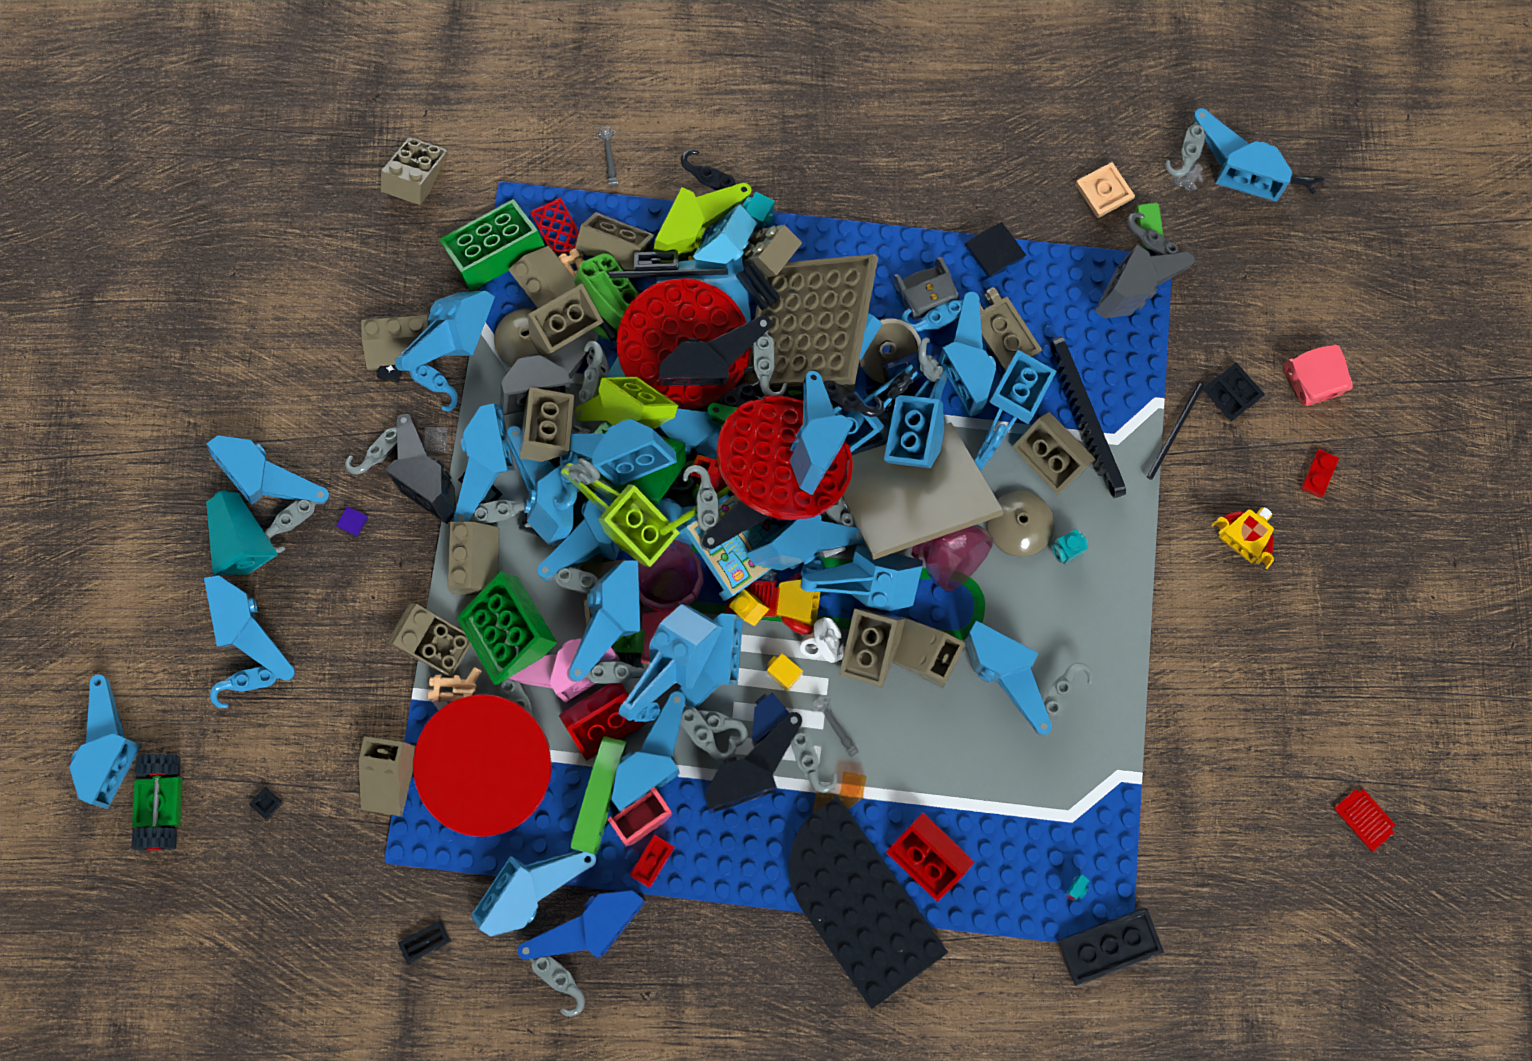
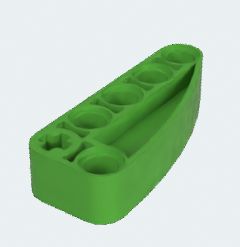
M601 254L581 263L574 276V282L577 286L583 283L598 313L618 331L626 309L639 294L628 278H609V272H620L623 270L613 256Z
M607 736L603 737L584 796L571 849L594 855L598 853L612 803L617 767L621 764L620 759L624 757L626 741Z

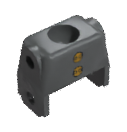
M941 257L936 258V268L914 273L903 280L898 274L893 276L894 289L906 310H912L909 316L913 320L923 319L930 310L950 300L959 301V295L952 282L950 272Z

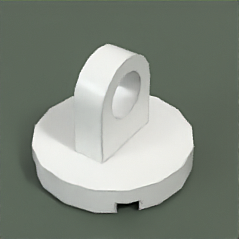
M824 617L816 620L814 633L803 637L800 650L803 655L809 658L823 655L827 661L833 663L842 660L845 647L844 644H840L841 632L835 622L830 618ZM807 644H814L817 646V648L811 649L807 646Z

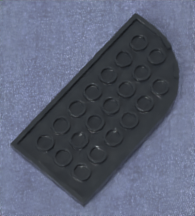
M838 796L810 815L799 829L789 855L791 888L804 914L869 1007L873 1009L949 952Z

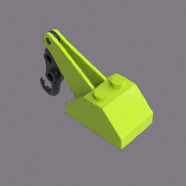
M694 149L687 150L682 154L681 165L701 184L717 191L696 197L694 192L683 187L681 188L656 237L653 252L678 251V260L692 256L694 250L698 249L704 239L705 231L739 204L741 205L751 194L749 184H736L734 178L710 166H696L689 163L687 160L688 156L692 154L699 155V151Z

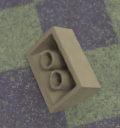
M595 212L581 224L575 249L581 250L583 254L588 256L609 254L614 257L622 269L634 271V253L648 252V247H650L654 239V234Z
M549 246L524 255L508 269L538 308L577 286L572 274Z
M583 283L527 314L530 337L541 356L556 351L603 323Z
M428 316L361 320L362 345L367 370H379V366L395 365V359L429 327ZM433 360L425 364L433 366Z
M529 387L524 408L519 458L543 462L569 453L574 395Z
M1050 412L1038 418L1012 446L1057 495L1096 460Z
M450 522L448 589L452 595L479 594L498 574L499 527L476 522Z

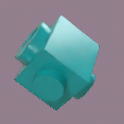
M755 192L753 197H747L743 208L757 222L754 229L758 228L761 230L766 224L770 225L773 220L775 201L758 192Z
M1075 529L1058 538L1051 546V549L1058 562H1063L1065 565L1086 552L1088 541L1084 534L1079 533Z

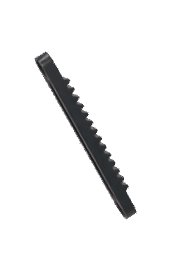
M1062 336L1050 339V350L1057 365L1055 371L1060 374L1058 381H1063L1061 388L1067 389L1064 395L1065 397H1070L1068 404L1073 405L1071 412L1077 413L1074 419L1080 421L1077 427L1083 428L1081 436H1086L1084 444H1090L1087 451L1093 452L1092 456L1096 459L1094 468L1100 469L1097 475L1103 476L1112 498L1126 495L1125 483L1068 346Z

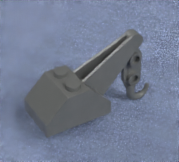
M1135 212L1128 216V227L1142 240L1145 247L1160 256L1150 257L1147 250L1139 245L1135 246L1116 268L1094 311L1103 318L1128 316L1136 309L1141 310L1147 298L1151 299L1158 289L1157 286L1187 270L1194 263V257L1191 253H1180L1175 243L1164 238L1158 232L1146 230L1136 225L1134 222L1135 218H1145L1141 213Z
M590 330L545 358L540 355H528L517 359L501 381L499 404L502 407L503 415L524 412L529 387L569 394L572 376L585 359L588 367L593 362L594 348L590 347L588 352H585L584 348L588 342L598 341L597 332ZM602 349L601 370L603 378H605L610 369L605 352Z

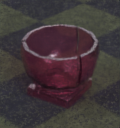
M976 524L915 545L911 555L916 559H920L923 556L928 576L944 591H952L962 585L985 560L993 546V537L986 529Z
M673 540V549L670 544L651 567L644 566L638 561L640 602L645 607L654 610V612L663 614L673 612L681 604L689 606L698 599L699 592L704 583L702 562L688 545Z

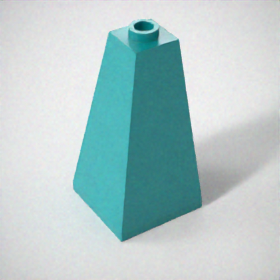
M222 490L215 493L214 497L206 502L213 575H249L278 555L238 493Z

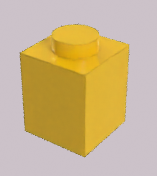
M745 589L729 605L737 615L753 626L769 610L754 594Z
M783 653L779 657L775 655L766 665L768 667L767 675L787 692L803 673V670Z

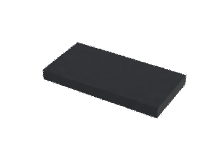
M1147 907L1057 940L1075 987L1164 953Z

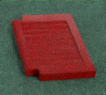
M755 580L744 588L754 594L769 608L763 617H777L780 588L776 587V581ZM740 592L727 599L725 614L737 615L729 605Z
M1355 789L1333 808L1371 852L1395 833L1392 830L1395 823L1365 789H1362L1360 792Z

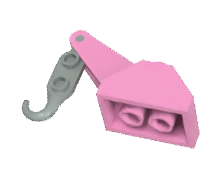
M582 639L567 641L557 654L544 656L542 659L501 682L499 691L503 698L518 703L533 715L532 704L520 683L552 688L556 695L565 703L596 685L590 682L588 678L573 682L567 677V670ZM610 647L598 662L622 661L612 647Z

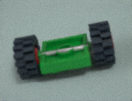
M172 754L136 756L135 776L152 779L134 780L132 827L140 829L132 830L131 849L139 851L174 850L177 844V829L161 827L180 826L183 778L177 777L180 776V756Z

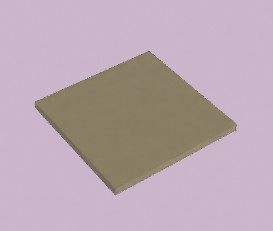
M875 254L787 262L777 276H764L780 296L777 302L763 311L757 305L755 319L759 316H767L771 320L768 335L774 342V371L769 381V388L782 387L784 383L787 384V387L803 386V381L809 371L818 372L824 382L833 381L838 385L855 384L878 257ZM753 347L750 348L747 367H754ZM753 372L744 373L742 384L756 382L758 380L757 375Z
M951 422L944 424L941 451L931 468L887 463L884 460L887 444L852 455V475L842 498L873 560L1003 515L1002 507Z

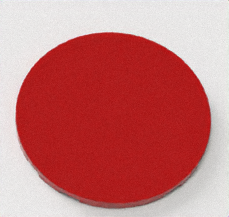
M690 278L669 279L656 283L641 292L630 303L622 317L617 334V354L621 369L625 377H638L678 405L677 409L694 411L709 407L710 404L719 402L724 394L738 385L749 362L750 349L729 367V378L726 386H659V366L682 342H686V339L698 338L700 342L708 343L746 324V319L733 299L716 286Z
M767 396L764 399L751 400L744 403L726 419L718 436L716 458L718 468L725 483L743 503L767 516L785 520H800L812 518L826 512L843 496L849 485L853 468L849 445L844 441L840 451L813 495L799 488L790 463L793 454L790 449L796 440L798 431L803 425V401L783 396Z
M495 695L463 697L440 709L422 730L417 741L413 759L415 785L427 810L449 829L464 835L478 837L502 834L525 822L542 803L552 775L550 745L539 722L518 703Z

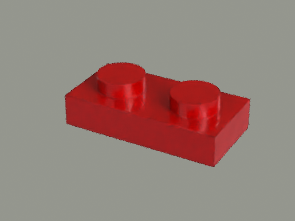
M1318 449L1301 486V490L1322 498L1339 458Z
M654 835L630 876L651 888L675 847Z

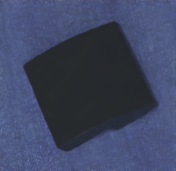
M1003 222L988 228L964 244L988 278L1004 272L1008 266L1022 261L1026 257L1025 252Z
M1237 362L1202 389L1231 422L1265 396V393Z

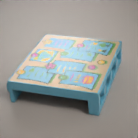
M726 494L718 500L719 519L738 501L736 495L729 497ZM694 516L684 522L683 526L685 528L679 531V535L686 532L724 589L719 593L723 601L731 598L771 570V568L754 565L746 553L778 525L760 522L710 551L704 550L700 545L704 531L700 529Z

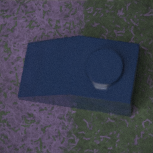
M919 351L881 364L886 383L909 365H912L918 372L912 379L913 382L922 377L924 372L920 370Z
M773 693L768 696L764 694L755 702L757 705L754 707L752 744L754 747L790 714Z

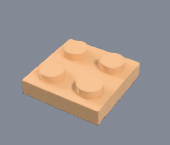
M1113 162L1077 180L1075 183L1097 218L1126 204L1135 197Z

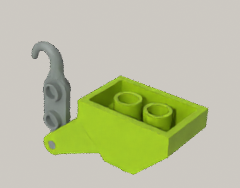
M590 341L585 345V352H588L590 347H593L595 354L593 362L584 373L582 389L579 392V399L582 404L576 407L574 413L577 421L607 420L614 426L622 421L632 419L655 429L675 418L678 405L638 377L603 378L601 370L603 352L600 344L596 341Z
M579 459L578 462L580 464L573 465L568 463L561 470L562 475L574 484L603 513L598 519L604 532L627 554L644 566L651 567L680 532L675 528L666 535L660 533V530L670 524V522L635 485L629 484L620 494L598 481L600 473L588 461ZM583 483L590 486L591 488L596 490L598 493H600L613 503L610 506H608Z

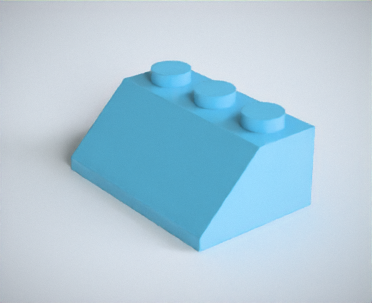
M739 204L710 227L693 257L696 260L723 264L728 263L732 259L736 261L743 255V249L749 244L748 240L754 235L755 232L753 230L757 222Z

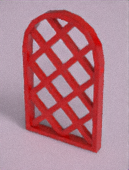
M561 198L530 212L545 243L555 253L566 254L575 249L576 243L574 245L568 243L570 237L578 239V228ZM560 204L565 211L559 210ZM547 209L555 211L552 218L545 216ZM557 212L564 214L562 221L555 219ZM535 216L541 217L539 223L536 220ZM567 216H568V218H569V220H570L571 223L565 222ZM544 219L551 221L549 227L542 225ZM554 222L561 224L559 230L552 228ZM564 225L571 227L569 233L562 231ZM541 228L547 230L546 236L544 235ZM573 229H575L577 236L572 234ZM550 231L558 233L556 239L548 237ZM560 234L568 236L566 242L558 240ZM548 241L554 242L553 247L549 244ZM557 243L564 245L563 250L555 249Z

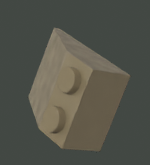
M867 607L855 608L839 675L883 687L901 640L905 618Z

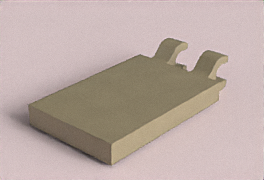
M993 287L987 290V293L984 295L986 300L992 305L986 309H983L980 305L982 340L1002 371L1005 372L1017 350L1030 357H1034L1041 353L1042 349L1009 298L1001 299L997 290Z

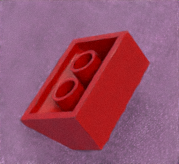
M621 683L606 685L558 715L586 761L598 754L604 736L621 740L646 725L644 721H629L619 714L621 705L629 696Z
M924 813L886 851L937 902L975 863Z

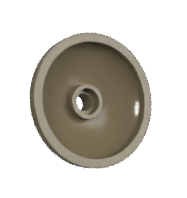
M524 308L513 311L506 315L496 328L494 336L496 351L501 360L510 367L515 364L517 359L524 356L540 355L530 337L527 314L536 309ZM523 332H529V335L522 336Z
M895 318L879 320L882 325L862 359L859 360L864 373L874 381L886 384L881 364L918 352L921 344L917 331L907 322ZM888 345L889 351L884 353L883 348Z
M1016 491L1001 496L997 501L1003 509V515L987 521L988 533L993 543L1006 554L1017 557L1031 556L1044 549L1054 532V518L1048 505L1041 498L1029 492ZM1025 517L1027 522L1022 523L1019 518Z

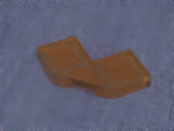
M843 772L840 794L816 791L813 813L836 796L839 797L847 810L863 799L866 776Z

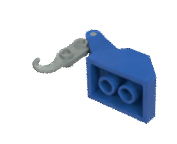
M633 890L598 894L596 898L592 896L584 905L586 910L583 915L519 945L517 950L519 957L524 960H530L533 971L556 991L570 994L576 999L577 1005L573 1010L561 1009V1013L565 1016L572 1017L578 1015L584 1008L585 998L582 991L576 986L570 972L551 956L588 950L595 957L601 959L646 903Z

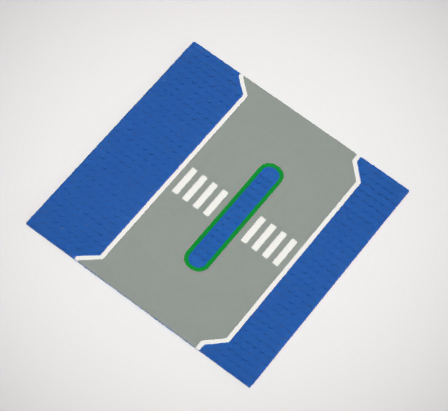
M500 182L498 184L494 209L514 199L536 227L545 247H547L530 212L561 198L577 226L578 232L580 231L581 224L597 212L654 234V239L650 245L653 246L675 201ZM560 204L559 210L565 211ZM547 209L545 216L552 218L555 211ZM557 212L555 219L562 221L564 214ZM773 212L772 222L770 225L766 224L764 228L785 225L802 242L788 262L875 254L878 257L868 313L875 316L878 320L886 318L902 320V315L906 311L894 289L893 276L898 274L903 280L914 273L936 268V258L941 257L950 272L952 282L959 295V301H962L968 292H975L980 298V305L983 309H986L992 304L986 300L984 295L987 293V290L993 287L997 290L1001 299L1008 297L1042 349L1041 353L1032 358L1056 370L1057 365L1050 350L1049 341L1050 339L1062 336L1071 353L1126 487V495L1115 499L1112 498L1103 476L1097 475L1100 469L1094 468L1095 460L1078 478L1057 495L1012 448L1038 418L1049 412L1086 450L1090 446V444H1084L1086 436H1081L1083 428H1078L1077 426L1080 421L1074 419L1077 413L1071 412L1073 405L1068 404L1070 397H1065L1064 395L1067 389L1061 388L1063 381H1058L1060 374L1055 373L1029 424L1017 418L991 459L986 462L984 468L980 471L997 500L1005 494L1023 491L1038 496L1048 505L1054 518V532L1047 546L1040 552L1027 557L1006 554L991 540L987 529V521L927 541L926 543L935 549L932 555L919 545L893 553L923 560L913 606L886 611L868 607L851 594L820 592L817 620L824 617L832 619L841 632L842 638L839 640L840 644H844V647H846L854 609L859 607H867L907 618L945 632L963 642L974 623L978 621L1039 653L1031 667V671L1043 702L1052 684L1074 663H1083L1089 666L1093 672V680L1091 684H1088L1086 672L1079 670L1075 673L1073 692L1061 716L1051 720L1052 730L1047 735L1040 736L1036 734L1035 730L998 682L994 683L991 681L988 683L978 677L979 674L973 670L966 645L943 688L894 663L891 664L884 686L878 687L839 675L843 658L831 663L823 655L816 658H809L803 655L800 645L805 635L792 631L782 623L781 617L778 615L777 617H762L755 626L743 620L738 685L721 684L696 710L720 712L731 719L741 721L747 729L746 741L736 747L735 753L732 756L737 757V760L744 759L755 748L752 744L754 707L757 705L755 702L762 695L766 694L768 696L773 693L789 713L797 712L802 716L801 729L810 735L819 760V782L824 786L829 785L832 782V774L836 773L838 778L836 787L828 793H820L813 789L808 778L798 768L790 745L773 774L777 786L776 793L709 814L704 795L719 766L724 763L714 759L707 751L697 746L683 726L680 725L672 760L681 774L657 790L671 810L672 815L666 822L636 843L625 846L608 821L610 817L614 818L621 813L612 801L599 851L595 854V864L563 885L622 892L633 890L639 894L804 913L796 901L790 884L789 855L799 829L810 815L838 796L931 928L1058 943L1057 940L1135 911L1161 465L1153 480H1149L1147 475L1162 449L1172 278L1157 286L1156 293L1151 299L1147 298L1141 310L1136 309L1128 316L1103 318L1094 311L1116 268L1130 253L1128 251L1015 239L1025 252L1026 257L1022 261L1008 266L1004 272L988 278L964 245L975 237L976 234ZM535 216L536 220L539 223L541 217ZM567 216L565 222L571 223L570 220H569V218H568V216ZM544 219L542 225L549 227L551 221ZM554 222L552 228L559 230L561 224ZM564 225L562 231L569 233L571 227ZM710 227L705 231L703 238L707 234ZM541 228L544 235L546 236L547 230ZM573 229L572 234L577 236L575 229ZM550 231L548 237L556 239L558 233ZM560 234L558 240L566 242L568 236ZM570 237L568 244L574 245L577 239ZM548 241L549 244L553 247L554 242ZM557 243L555 249L563 250L564 245ZM583 254V261H586L596 256H588ZM1149 254L1150 257H1152V256H1160V255H1155V254ZM688 257L678 260V262L688 261ZM571 264L573 271H577L576 264ZM510 271L483 284L480 290H486L495 298L474 354L469 356L449 474L452 477L450 481L455 487V510L462 487L458 479L466 471L469 459L467 452H464L461 446V438H464L463 432L480 406L493 403L500 405L501 381L512 368L501 360L494 344L496 328L500 321L513 311L524 308L538 309ZM745 275L749 282L753 285V283L750 281L747 275ZM656 277L628 278L638 294L657 283ZM747 292L752 321L755 319L757 304ZM909 315L907 317L908 322L911 324H917L921 321L913 320ZM959 319L939 329H926L917 332L921 342L924 338L930 340L926 346V355L933 356L939 362L943 347L954 342ZM527 331L522 333V336L529 335ZM598 337L597 343L604 350L609 369H611L618 357L617 344ZM982 340L983 350L986 351L988 356L993 357V355L987 348L986 344ZM888 345L883 348V352L886 353L889 351ZM586 359L570 379L569 394L574 395L571 434H580L572 428L573 425L580 426L587 434H594L603 422H579L575 418V409L582 404L579 399V392L582 389L585 370L588 368ZM996 360L995 375L988 399L981 413L973 417L969 416L948 379L940 399L943 403L944 424L952 423L973 460H975L999 409L997 406L989 403L996 386L1004 374ZM858 364L855 391L864 399L868 396L866 389L882 385V383L868 377L860 364ZM925 375L909 385L911 396L914 397L928 378ZM803 386L787 387L786 391L803 390ZM872 399L866 403L871 409L877 406ZM708 407L694 411L706 412ZM1002 410L993 431L1000 424L1007 425L1013 415ZM524 412L503 415L506 432L512 426L519 427L522 430ZM882 412L877 416L884 425L879 432L882 434V440L887 444L891 419L885 412ZM877 440L871 441L860 445L858 448L872 445L878 442ZM511 452L514 471L499 473L493 483L503 494L497 501L525 502L526 499L529 500L530 494ZM682 477L678 485L685 487L687 485ZM585 485V486H587L593 493L596 492V490H594V489L591 488L590 486ZM491 488L484 498L486 503L496 495ZM581 491L577 492V499L573 504V528L569 535L584 520V516L581 513L582 506L585 501H588V498ZM666 492L663 498L674 500L681 508L696 506L691 493L678 494ZM841 497L840 500L842 501V503L844 504V506L847 508V506H846V504H845L843 498ZM523 510L507 520L487 523L486 525L499 527L498 573L502 571L520 579L558 642L545 656L554 655L562 649L563 644L567 641L582 639L586 631L587 624L583 593L561 587L556 583L555 579L549 581L540 579L537 573L538 566L558 546L548 545L542 537L519 530V525L525 514ZM453 517L448 524L441 521L427 610L464 631L456 617L478 594L452 595L448 589L450 522H454ZM1025 517L1019 518L1020 522H1027ZM853 520V526H854L855 528H857V526H856V524H855V522H854V520ZM1077 529L1079 533L1084 534L1086 537L1088 549L1083 555L1064 565L1063 562L1060 563L1055 558L1051 546L1058 538ZM865 542L857 545L867 548ZM694 544L690 556L665 550L651 567L644 566L638 561L640 630H642L643 612H673L681 604L690 606L711 620H714L721 613L725 614L727 600L723 601L719 595L724 589ZM856 545L845 547L846 551L826 558L823 551L820 552V557L824 561L823 570L852 563ZM621 548L619 549L616 560L637 561ZM600 553L577 565L574 569L581 570V565L615 560L604 558ZM803 562L795 569L790 567L782 571L771 569L768 571L771 574L769 577L764 579L762 575L757 580L776 581V587H779L781 582H786L788 578L802 571ZM807 644V646L811 649L817 648V646L814 644ZM470 645L452 678L460 676L461 680H466L475 667L482 671L475 682L478 687L476 695L503 697L499 691L500 683L498 685L493 684L473 646ZM625 653L626 664H628L627 653ZM633 653L634 667L638 668L636 653ZM781 653L803 670L802 676L788 692L767 675L768 667L766 665L775 655L779 657ZM420 661L417 663L404 740L405 743L413 746L417 745L420 734L428 721L440 709L451 703L450 701L433 702V699H428L429 690H434V686L429 685L430 677H435V675H442V678L451 677ZM643 663V664H644V669L647 670V668L649 667V665L646 664V663ZM641 678L630 679L621 684L630 695ZM520 683L532 704L533 716L543 728L550 745L552 762L551 781L538 809L521 825L502 834L485 837L464 835L441 824L427 810L418 794L414 772H412L402 817L395 815L391 817L385 862L393 865L497 877L510 856L526 866L578 851L571 849V844L597 755L587 761L585 760L558 715L610 683L596 684L567 703L556 695L552 688ZM678 683L673 684L654 701L664 708L669 696L673 692H678L681 685ZM453 687L441 688L442 693H453ZM826 704V708L819 710V708ZM826 709L831 713L846 736L850 738L852 745L854 744L859 750L854 756L851 757L848 754L847 748L843 746L841 739L823 714V711ZM656 719L644 721L646 725L621 739L627 742L624 756L630 752L634 755L640 751L650 733L648 728L655 723ZM729 728L716 733L712 732L715 746L721 753L729 751L730 738H733L734 742L740 739V732L735 728ZM922 813L932 820L975 862L966 874L938 902L886 853ZM656 835L675 848L651 888H648L632 878L630 874L651 839ZM1082 874L1089 879L1086 885L1089 889L1082 899L1078 897L1077 900L1072 901L1065 894L1076 877Z

